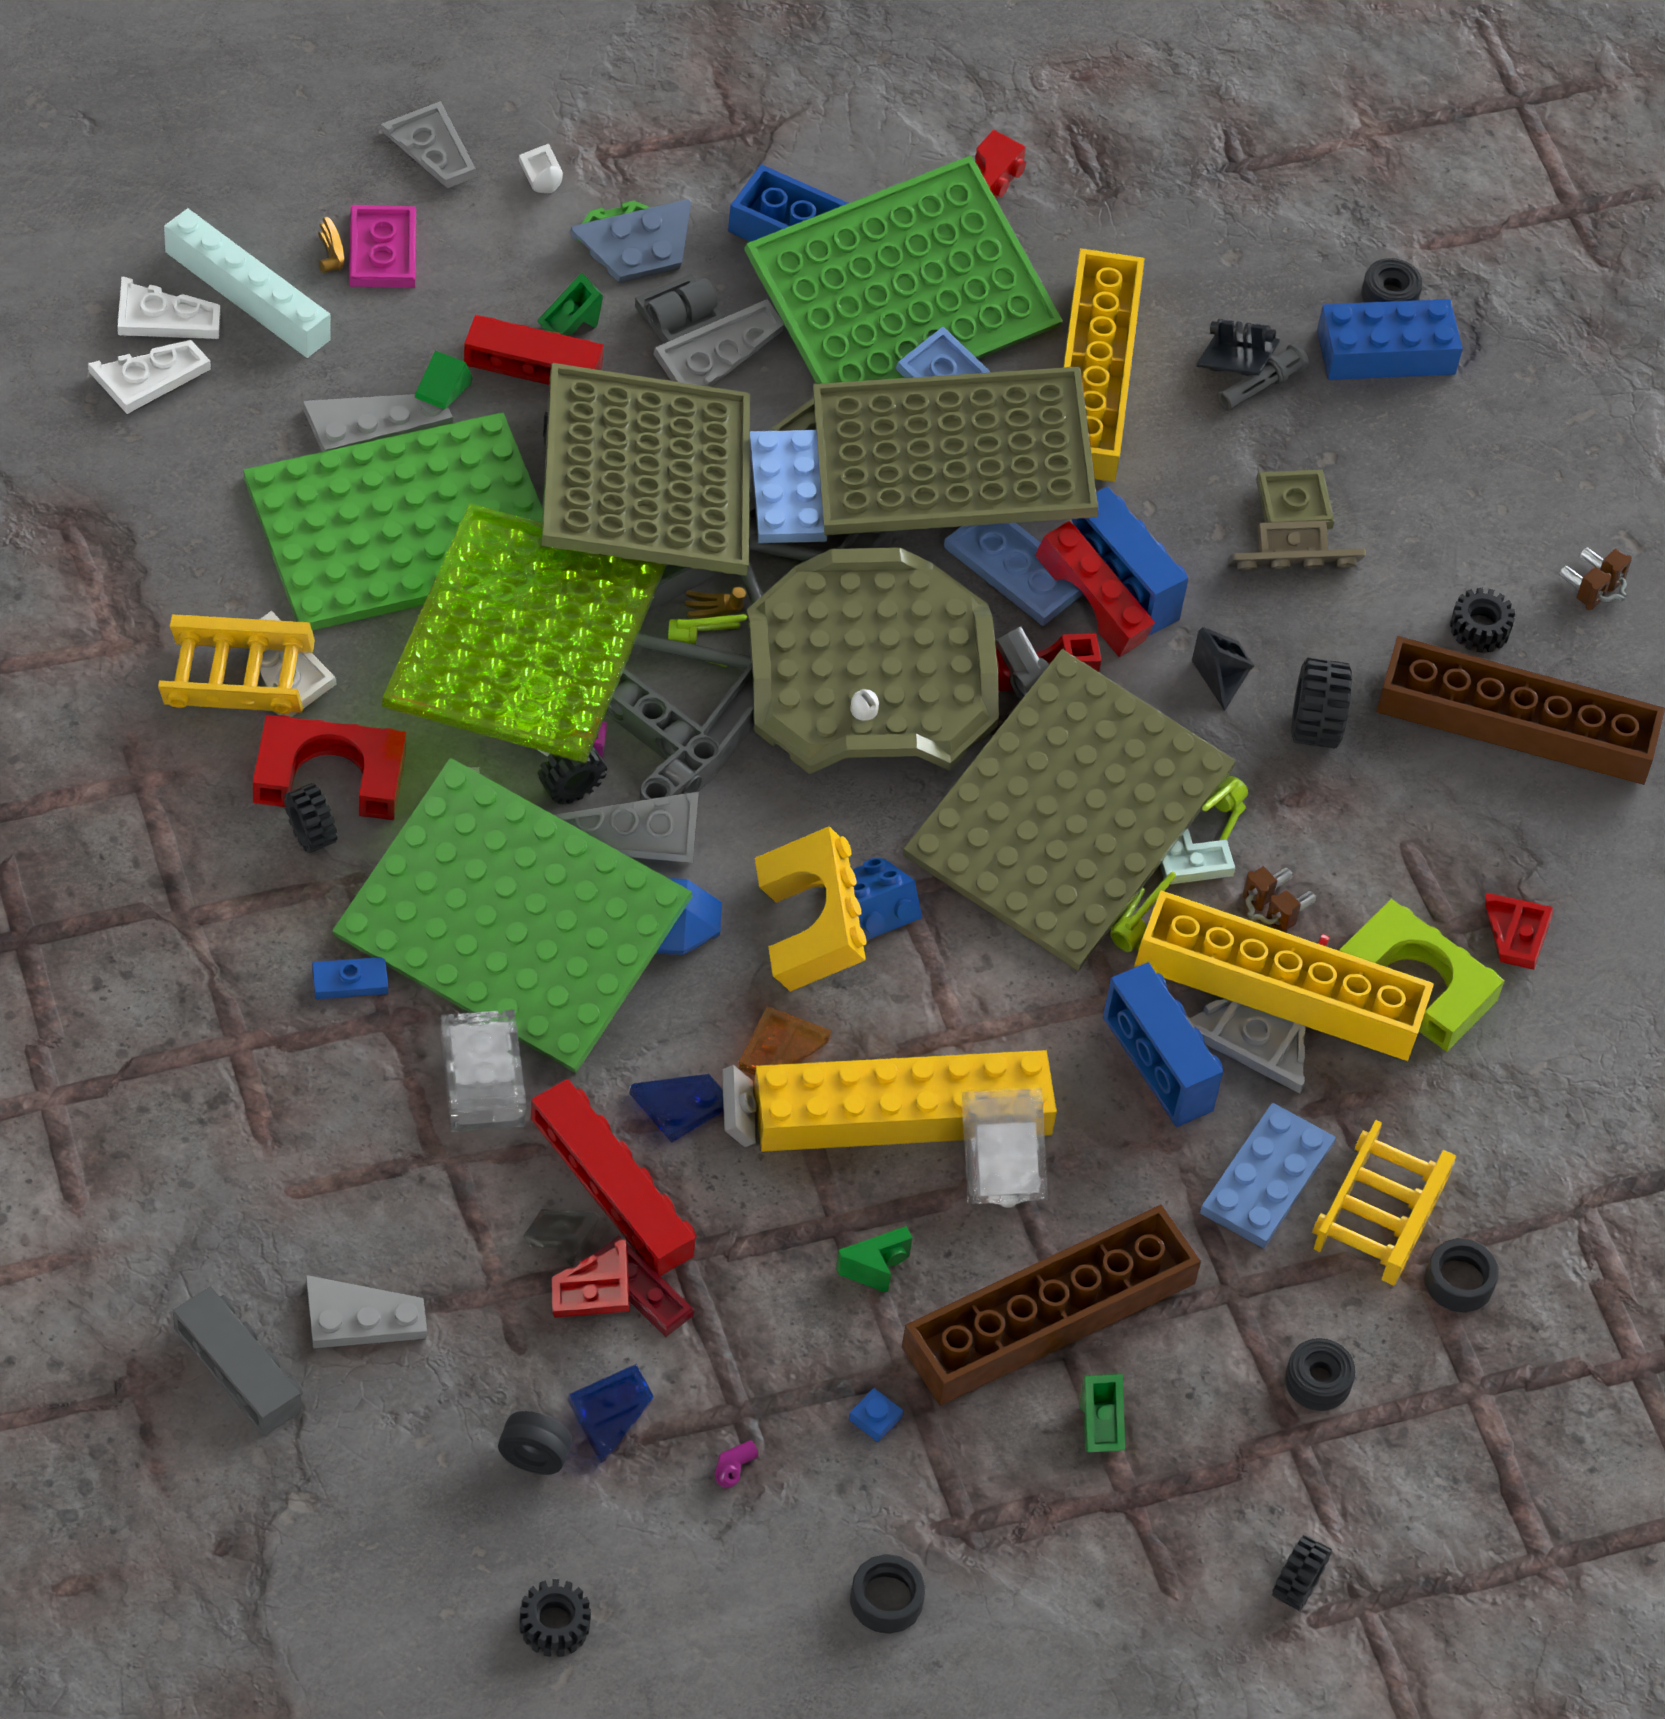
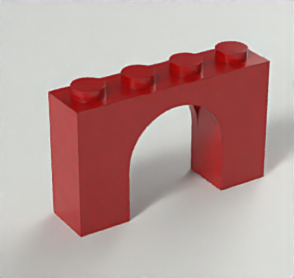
M266 715L253 777V803L286 807L284 795L292 791L295 774L301 765L318 756L336 755L352 761L363 774L359 792V816L394 820L406 757L407 732L392 728L381 729L358 724L332 723L319 719H298L286 715Z

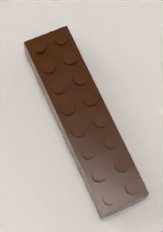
M1397 636L1376 713L1645 785L1653 762L1665 708Z
M1161 1204L906 1324L901 1348L939 1406L1194 1285L1201 1260Z

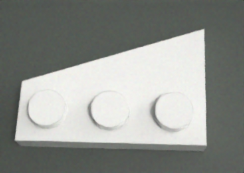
M122 276L118 335L219 339L221 314L219 304L185 294L179 296L162 292L161 287L149 285L148 288L133 284V279Z
M192 340L153 348L150 354L133 358L130 354L118 356V361L101 364L100 361L88 363L89 373L126 414L211 370L210 360Z
M272 611L260 619L281 621ZM264 651L260 673L266 687L278 688L284 651ZM310 652L298 654L292 685L293 689H298L304 709L337 685L335 676ZM290 712L289 714H278V716L286 715L292 718L294 715L297 714V712Z

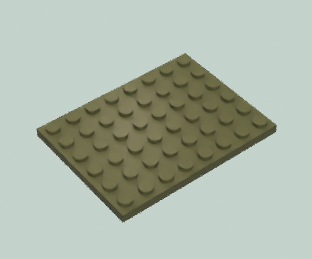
M552 363L549 381L541 546L746 576L749 566L750 393Z
M1080 367L813 384L824 535L1098 517V502Z
M1062 649L903 849V856L1079 971L1200 813L1202 806L1213 796L1232 771L1236 760Z

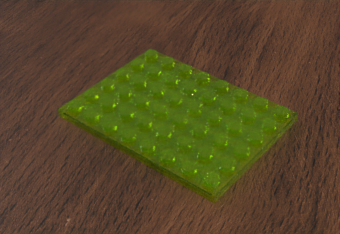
M469 503L384 692L382 707L586 763L662 578L666 564L541 546V522Z

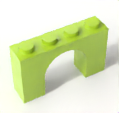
M1392 898L1339 950L1385 967L1395 961L1409 959L1424 962L1437 970L1443 977L1447 990L1425 1011L1419 1032L1446 1052L1498 1001L1505 981L1493 969L1485 967L1470 956L1467 950L1456 946L1445 938L1438 929L1427 925L1416 917L1409 908L1401 906Z

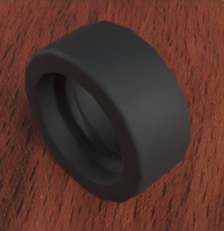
M1456 1238L1448 1240L1435 1248L1425 1272V1285L1430 1296L1442 1307L1451 1311L1465 1313L1478 1310L1489 1302L1495 1290L1499 1266L1494 1255L1484 1245L1471 1239ZM1454 1260L1464 1261L1473 1265L1481 1272L1483 1283L1479 1288L1472 1290L1458 1289L1451 1286L1442 1277L1440 1269L1446 1262Z
M884 1554L871 1557L860 1565L853 1577L850 1596L853 1614L862 1625L875 1632L891 1634L904 1631L916 1622L922 1612L926 1589L922 1573L912 1562L901 1556ZM875 1578H896L909 1588L911 1593L910 1601L906 1607L900 1610H880L871 1605L866 1599L865 1587L868 1582Z

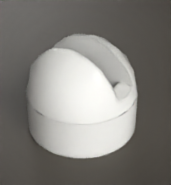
M862 689L853 695L850 711L855 718L866 721L873 719L877 715L879 701L874 692Z

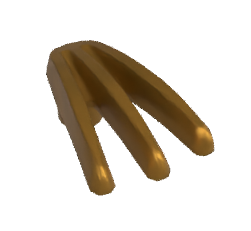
M323 217L324 223H320V228L323 232H318V235L327 250L329 258L319 261V269L322 273L333 270L339 271L344 265L342 243L331 219Z
M741 587L733 588L731 595L687 590V597L699 601L687 600L685 601V606L700 609L698 611H689L687 616L689 618H709L737 613L744 606L743 600L746 592Z

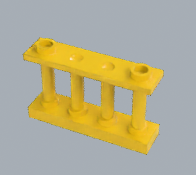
M172 614L170 629L175 644L181 645L174 681L159 680L158 688L164 704L176 708L199 706L273 711L278 714L302 713L303 705L298 689H293L292 685L298 654L301 652L313 653L315 639L310 622ZM195 647H215L209 683L188 682ZM229 649H250L243 685L223 684ZM266 650L284 651L278 688L257 686L263 653Z
M1375 1120L1370 1132L1362 1131L1355 1146V1150L1359 1153L1328 1214L1320 1213L1314 1225L1312 1233L1317 1235L1314 1250L1321 1252L1328 1236L1380 1259V1264L1386 1266L1381 1280L1395 1286L1451 1174L1456 1155L1443 1150L1437 1163L1432 1160L1427 1163L1378 1141L1382 1122ZM1370 1154H1373L1423 1176L1422 1180L1427 1183L1423 1190L1419 1188L1412 1190L1363 1167ZM1356 1181L1408 1203V1208L1413 1210L1410 1217L1408 1218L1403 1215L1399 1218L1350 1196ZM1342 1209H1345L1394 1231V1236L1399 1239L1395 1246L1390 1243L1385 1246L1335 1222Z

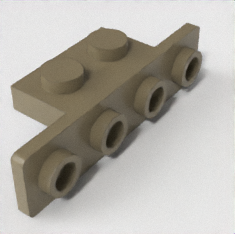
M1326 521L1269 522L1257 525L1259 552L1233 553L1227 559L1228 566H1237L1238 571L1256 570L1257 565H1270L1272 570H1284L1291 568V564H1303V567L1306 569L1324 567V563H1336L1337 567L1346 568L1356 566L1357 562L1366 556V551L1364 548L1328 550Z

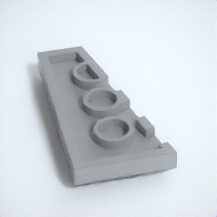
M766 299L657 346L653 355L671 381L712 387L783 331L784 323L769 300Z
M415 394L303 401L304 413L322 452L453 423V416L448 407L445 410L416 399Z
M699 792L554 814L629 857L693 863Z

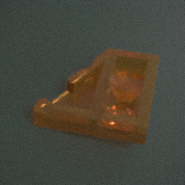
M767 1006L739 1061L738 1069L755 1076L756 1066L799 1064L829 1043L832 1030Z

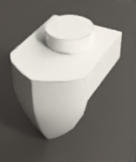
M549 143L519 155V162L534 191L553 193L562 182L563 172Z

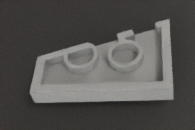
M441 101L381 124L385 135L446 188L477 177L476 168Z
M306 1275L313 1348L427 1339L424 1298Z

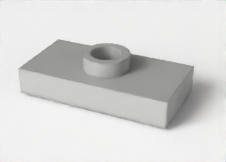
M732 1065L724 1068L722 1072L724 1129L726 1133L741 1145L747 1147L756 1143L755 1112L757 1104L754 1098L753 1080Z

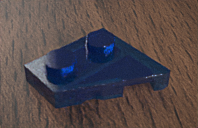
M710 1074L640 1082L630 1086L629 1094L671 1143L724 1111L723 1089Z
M635 1364L569 1394L567 1401L600 1463L607 1460L648 1408L654 1396L640 1369Z

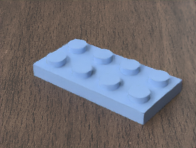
M817 430L750 431L758 543L827 542V535H824Z

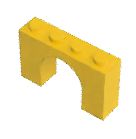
M829 826L755 858L759 888L776 903L811 888H826V903L816 922L805 931L768 946L773 977L790 992L866 960L863 947L866 945V937L860 927L858 917L861 915V907L855 897L853 887L856 885V877L849 863V856L852 854L847 839L844 836L840 837Z

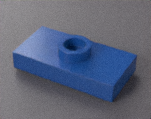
M382 957L312 962L315 1000L388 994L386 962Z

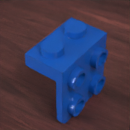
M872 858L865 861L862 866L852 869L856 877V885L853 886L854 893L861 907V915L858 916L859 923L865 934L866 941L922 918L915 880L886 859Z

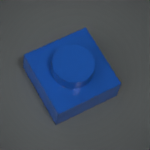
M873 1388L850 1412L849 1421L879 1442L902 1418L903 1409Z

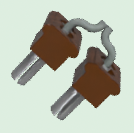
M1585 548L1580 556L1594 566L1591 571L1584 577L1568 566H1565L1560 571V576L1579 590L1577 599L1586 605L1587 610H1591L1601 601L1610 602L1614 599L1622 601L1626 598L1627 594L1624 593L1627 583L1625 579L1632 557L1631 555L1623 554L1615 548L1603 559L1589 548ZM1620 584H1622L1619 588V594H1613L1609 597H1605L1607 591H1614Z
M1264 866L1255 872L1249 871L1243 890V897L1246 899V905L1250 910L1247 913L1248 918L1251 921L1261 920L1265 924H1271L1276 930L1285 933L1296 924L1299 912L1314 903L1316 897L1311 891L1297 899L1288 890L1278 896L1274 895L1277 887L1292 878V872L1288 868L1282 869L1275 875H1272ZM1269 903L1266 918L1259 914L1254 915L1255 909L1263 911L1264 905Z

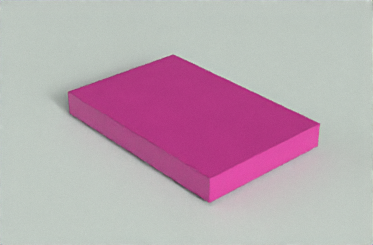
M351 205L349 287L415 288L416 206Z

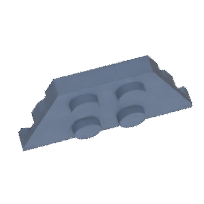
M686 199L571 226L570 235L575 241L579 239L590 250V255L598 263L603 264L607 268V272L618 283L679 269L683 259L691 201Z

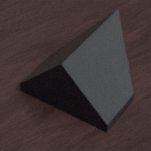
M1205 627L1198 631L1192 662L1225 711L1246 676L1255 665L1239 641Z

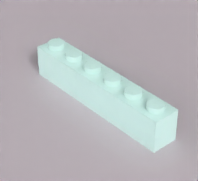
M187 208L164 225L165 252L303 356L308 358L331 340L330 313Z

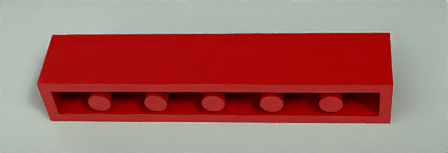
M566 1079L531 1099L530 1119L636 1253L649 1266L662 1276L694 1257L695 1240L697 1237L691 1224L686 1220L682 1221L675 1212L670 1198L666 1194H660L654 1186L650 1173L644 1167L640 1168L635 1163L627 1144L615 1138L611 1133V1128L606 1118L601 1114L597 1115L590 1106L586 1093L581 1088L576 1089L571 1081Z

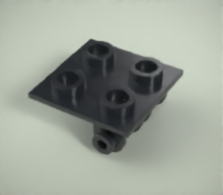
M1218 319L1217 322L1212 321L1210 324V334H1214V337L1200 357L1196 367L1208 368L1211 371L1237 372L1245 376H1259L1278 346L1280 339L1276 338V330L1271 329L1270 325H1252L1247 322L1243 330V323L1241 321H1237L1234 326V321Z

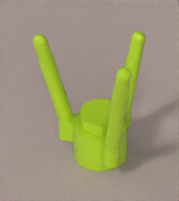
M742 614L690 620L670 619L668 639L696 645L698 631L739 629L741 626L739 622L746 621L747 616Z
M1234 776L1227 777L1213 796L1202 806L1203 811H1208L1211 807L1215 806L1222 812H1232L1219 840L1228 839L1239 815L1246 809L1242 801L1247 797L1248 789L1243 781Z
M1170 872L1138 911L1132 915L1145 893V889L1142 887L1119 921L1111 928L1110 937L1121 950L1131 952L1135 948L1139 951L1147 928L1146 923L1141 918L1156 902L1160 891H1165L1176 877L1175 872Z

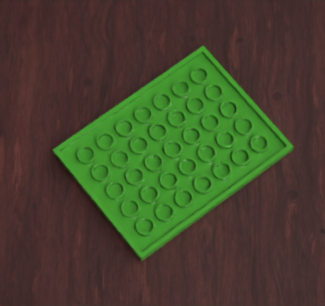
M972 155L749 242L744 248L816 384L904 378L895 369L897 363L941 327H944L979 360L1057 328L1063 322Z
M504 412L243 469L244 481L296 622H310L312 630L459 597L541 551L562 573H565V563L561 561L553 547L541 546L543 508Z
M450 758L332 932L335 937L372 958L382 957L385 959L386 966L485 1022L497 1024L508 1023L509 1036L572 1072L577 1073L693 895L692 891Z

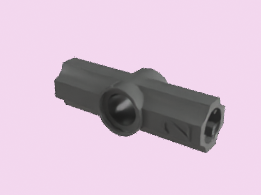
M1019 627L995 640V646L1011 673V686L1016 695L1022 700L1049 664L1043 658L1038 657L1022 627Z

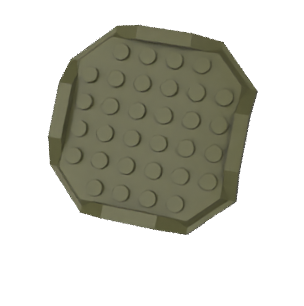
M902 548L830 549L796 565L747 609L746 616L750 632L753 677L754 732L773 747L777 744L790 754V760L809 774L845 758L917 756L950 771L967 755V750L976 741H982L998 726V666L993 616L986 602L943 570ZM862 689L871 690L878 697V713L871 720H859L850 711L853 695Z

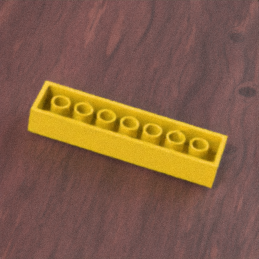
M1080 248L1063 368L1080 367L1094 479L1115 482L1121 451L1145 258Z
M1162 890L1142 938L1134 965L1135 968L1149 962L1154 971L1160 973L1163 978L1408 1061L1434 985L1432 982Z
M1047 1050L756 1066L754 1097L757 1104L756 1114L761 1152L974 1140L973 1125L1035 1122L1036 1136H1050L1053 1133L1057 1113Z

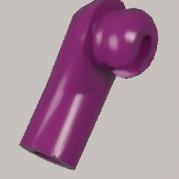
M752 1440L719 1455L714 1475L721 1487L732 1488L740 1480L741 1465L758 1458V1450Z

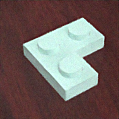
M1187 828L1161 862L1160 869L1163 879L1170 872H1175L1176 877L1170 884L1231 877L1234 876L1235 865L1227 840L1193 844Z

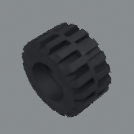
M1306 658L1299 673L1293 706L1291 734L1294 743L1337 749L1344 736L1351 699L1352 670L1349 663Z

